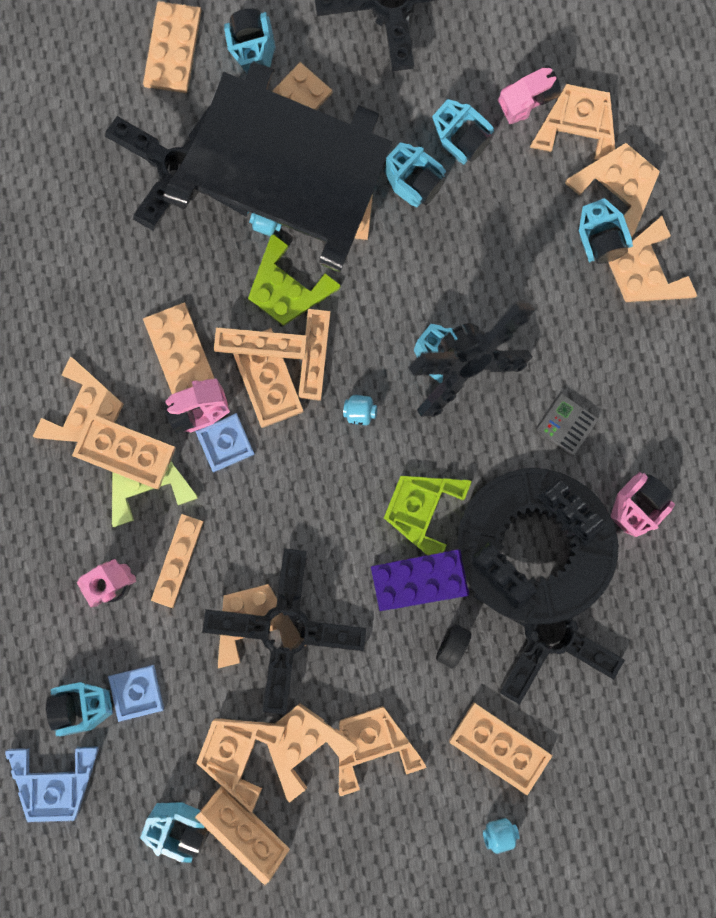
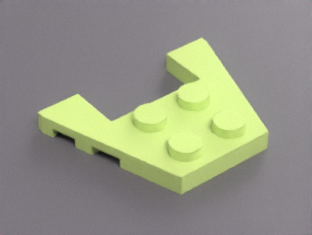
M171 461L161 486L171 483L178 505L198 499L197 494ZM113 472L112 526L117 527L134 521L127 498L155 488Z

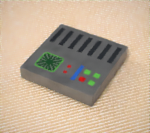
M560 394L535 431L571 456H574L599 419L565 395Z

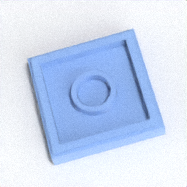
M237 413L195 431L213 473L255 455Z
M154 665L108 676L118 722L164 710Z

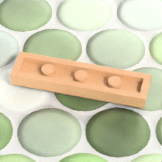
M308 309L305 333L307 336L305 360H302L298 396L300 399L321 401L330 311Z
M216 328L214 351L305 360L307 336Z
M181 514L151 601L174 608L204 521Z

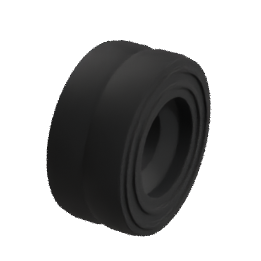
M454 624L441 643L436 660L451 669L455 668L469 645L472 633L460 625Z

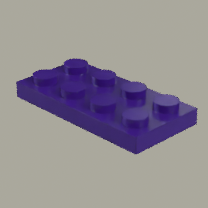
M460 549L371 566L379 611L469 595Z

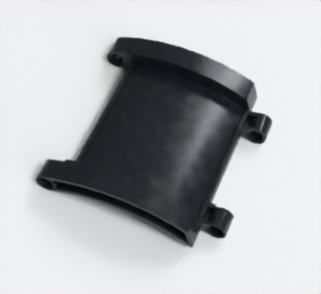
M252 61L245 80L223 72L202 126L184 161L168 183L163 200L179 208L186 209L189 202L195 199L199 191L325 242L326 245L319 263L341 272L392 145V141L372 133L380 113L358 105L352 122L349 124L269 91L268 84L275 70L255 61Z

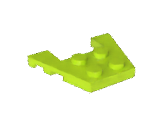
M271 235L248 299L281 325L285 326L332 293L338 291L341 285L324 274L312 291H309L275 265L289 247L275 235Z
M400 476L384 519L426 555L442 553L447 545L425 536L441 493L443 492L464 501L472 481Z

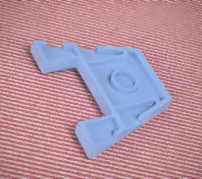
M99 746L77 747L75 749V772L29 773V748L8 749L5 751L7 760L9 759L11 764L12 777L16 780L19 789L18 795L27 822L74 821L77 818Z

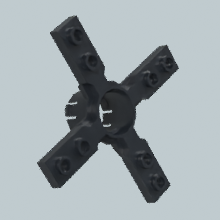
M315 0L317 16L372 9L373 16L376 18L375 22L381 27L385 23L391 70L393 72L414 69L408 26L410 18L408 14L415 3L437 0H404L405 3L397 8H387L381 5L378 0Z
M209 107L189 134L188 140L183 147L167 149L159 144L157 138L118 116L105 132L106 138L142 157L157 168V173L159 174L158 182L154 184L133 214L134 221L152 231L155 230L172 205L163 200L166 187L173 178V175L168 170H178V165H181L202 126ZM212 197L247 217L249 211Z
M515 302L486 333L483 331L479 332V327L472 323L462 324L468 334L464 332L461 325L452 329L457 340L449 331L438 345L437 349L439 352L420 353L408 367L412 376L443 375V382L417 409L421 417H435L441 414L447 403L456 398V394L462 389L464 382L483 370L502 373L520 372L527 367L528 361L533 357L529 350L500 351L496 348L511 340L514 332L529 321V317L535 311L531 303Z
M283 548L277 605L269 610L265 616L205 609L202 633L261 639L264 646L270 651L263 712L287 713L293 657L305 645L364 651L366 628L308 621L306 615L300 610L307 553L304 550ZM280 613L290 616L295 614L298 617L297 622L302 623L301 639L290 648L276 647L273 645L275 640L268 638L271 627L270 621Z
M475 593L473 597L483 602ZM572 618L565 620V635L559 643L553 646H549L543 641H538L537 636L539 633L534 630L538 624L515 621L524 627L528 643L519 654L498 692L520 705L548 654H562L566 651L613 680L616 678L625 659L575 631L578 630V625Z

